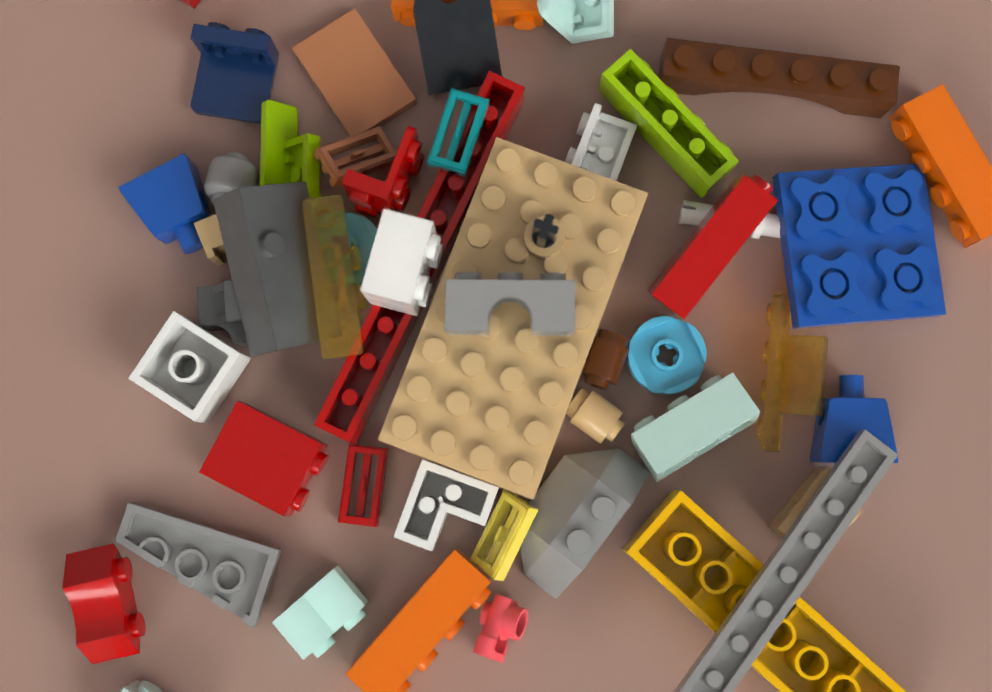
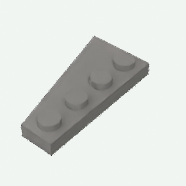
M134 502L127 504L115 542L153 566L162 568L175 576L177 581L188 588H194L210 598L212 603L223 610L227 609L237 615L252 628L258 625L282 551L278 547Z

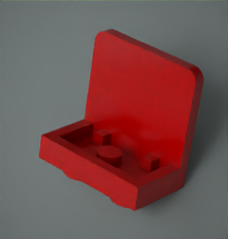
M407 126L385 182L347 169L342 185L352 205H355V211L375 218L377 214L382 215L383 209L398 212V209L405 210L411 194V189L407 188L412 174L415 176L419 174L425 156L423 153H420L422 142L419 141L416 128Z

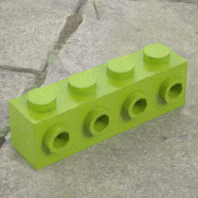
M631 48L602 73L598 91L628 122L637 125L636 131L701 199L727 177L739 162L730 148L710 132L703 120L698 115L692 113L680 100L677 93L671 87L666 86L653 72L650 65L642 58H639Z

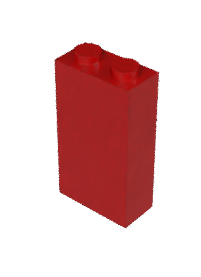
M755 174L752 177L743 175L734 179L647 291L681 318L685 319L776 204L778 199L770 194L774 188Z

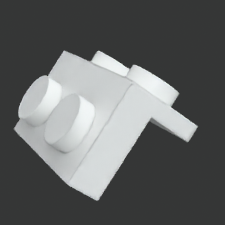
M595 103L591 114L583 113L576 133L582 136L577 149L570 147L565 162L617 181L637 125L602 113V105Z

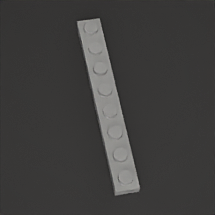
M866 429L858 431L674 692H733L890 468L898 456L896 452Z

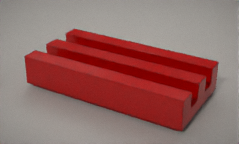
M348 444L338 523L370 527L379 526L388 448ZM357 453H364L355 516H349ZM373 454L378 455L371 514L370 518H365L364 513Z

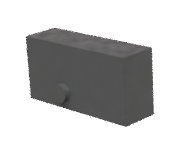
M306 182L238 187L213 199L250 356L254 357L343 336Z

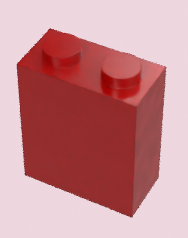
M236 401L199 473L282 516L292 515L294 510L300 512L310 494V490L306 489L312 475L318 476L323 470L329 455L324 453L328 445L247 403Z

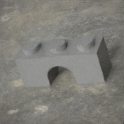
M476 272L455 273V279H445V332L447 335H489V321L492 312L497 306L506 302L518 303L528 311L531 318V335L573 336L575 333V280H566V274L542 273L540 274V280H523V274L516 272L498 273V279H481V274Z

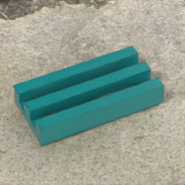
M451 88L427 159L428 166L433 168L437 166L442 168L443 171H453L458 173L459 176L466 177L489 107V99ZM460 100L464 104L446 158L444 159L439 157L457 101ZM472 105H476L478 109L460 163L454 162Z

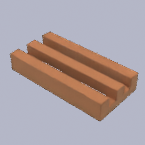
M381 126L319 147L313 156L316 161L321 160L323 163L321 167L323 173H329L331 177L329 182L332 187H336L342 184L347 169L341 171L339 169L385 152L386 154L347 168L367 175L391 166L397 152ZM375 140H378L380 143L366 149L363 148L361 150L355 151L350 155L344 156L336 160H333L331 158V156L337 155L339 153L348 151L350 149L359 147L361 145L370 143Z

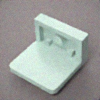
M537 0L540 16L571 44L614 36V0Z

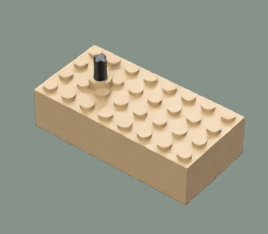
M496 137L378 440L534 500L648 192ZM458 272L480 273L481 279H498V273L516 272L523 274V280H540V274L564 273L566 274V280H575V333L573 336L531 335V318L528 311L518 303L506 302L497 306L492 312L489 321V335H447L445 332V279H455V273Z

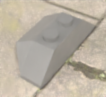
M619 448L564 455L536 492L534 500L531 499L528 505L537 508L538 512L520 547L524 575L553 598L557 599L583 571L632 505L650 471Z

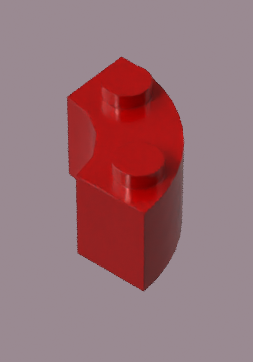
M114 543L66 554L62 589L69 599L74 615L76 646L92 664L140 654V637L144 636L146 631L144 617L141 612L137 611L131 583L133 577L131 562L128 557H121Z

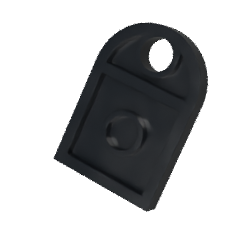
M414 0V20L429 95L449 92L451 88L461 90L482 86L489 71L502 76L490 0Z

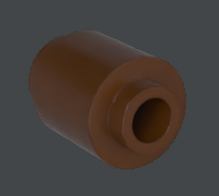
M599 329L581 374L586 376L584 382L602 390H607L608 385L616 386L629 353V349L626 348L629 339L616 332Z

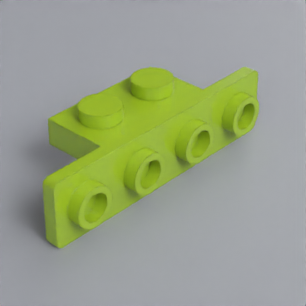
M272 100L263 101L261 113L260 185L306 182L313 214L319 212V202L321 199L319 189L321 160L316 161L313 154L320 147V136L306 133L297 137V108Z

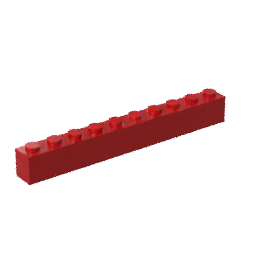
M491 71L488 72L477 96L489 99V107L466 177L459 176L458 173L453 171H443L441 168L417 215L418 218L434 222L437 235L441 236L440 244L443 245L438 268L431 267L429 283L432 284V289L455 244L495 139L498 137L506 140L524 104L525 87ZM472 105L454 162L460 163L478 109L476 105ZM376 305L372 306L314 426L349 443L357 444L424 307L420 306L418 316Z

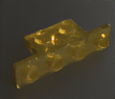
M340 195L305 199L302 202L322 357L324 359H334L361 355L363 353V344L359 320H363L361 309L368 308V302L360 291L362 285H358L356 270L363 269L360 247H353L348 236L343 198Z
M775 292L773 303H769L767 307V323L771 326L770 341H766L764 345L763 357L765 364L768 365L767 380L762 381L760 398L761 402L765 403L764 419L759 420L757 427V438L759 442H762V450L778 453L780 452L783 414L822 417L828 338L825 336L789 335L791 312L789 298L783 292Z

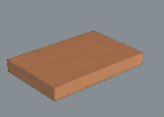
M355 8L292 47L294 54L349 137L382 126L417 104L415 96Z

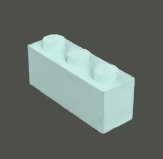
M733 372L724 378L720 375L712 377L700 387L702 391L690 399L687 395L681 396L668 405L667 409L669 411L657 419L653 415L648 416L634 426L635 432L631 434V444L656 482L757 422L761 411Z

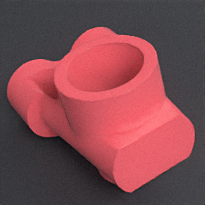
M495 594L493 602H486L482 608L480 624L483 625L481 635H478L473 653L503 663L508 647L506 645L508 638L518 641L525 632L528 622V610L517 606L518 603L510 598Z

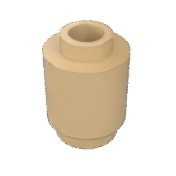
M583 387L570 403L566 415L572 418L570 422L599 444L605 438L612 442L625 424L619 419L623 414L620 409L592 390L590 393Z

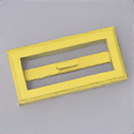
M506 489L503 490L470 558L473 563L491 578L499 581H504L538 512V509L528 505L526 500L518 498L516 493ZM511 508H512V511H511V513H510V515H509V517H508V519H507V521H506V523H505V520H506V518H507V516H508V514H509V512H510V510H511Z

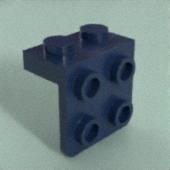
M209 22L207 26L193 24L190 39L201 52L191 100L192 110L199 115L261 124L262 102L271 99L279 52L271 37L264 31L255 28H247L244 32L231 30L228 26L217 22Z

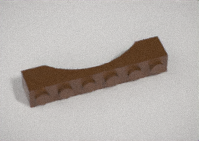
M667 38L660 55L658 77L677 94L692 96L725 92L776 94L816 102L833 108L842 114L882 118L897 103L900 66Z

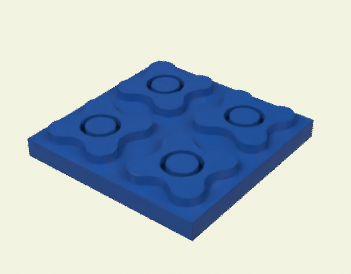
M916 164L781 172L772 177L775 198L778 199L776 209L780 221V239L793 329L946 315L925 174H921Z

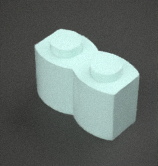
M337 565L272 623L303 660L311 653L318 658L336 642L332 638V634L342 626L349 631L366 616L362 608L369 601Z

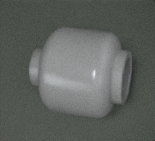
M230 152L226 155L217 156L209 164L204 183V193L214 206L213 199L238 187L257 186L259 172L243 154Z

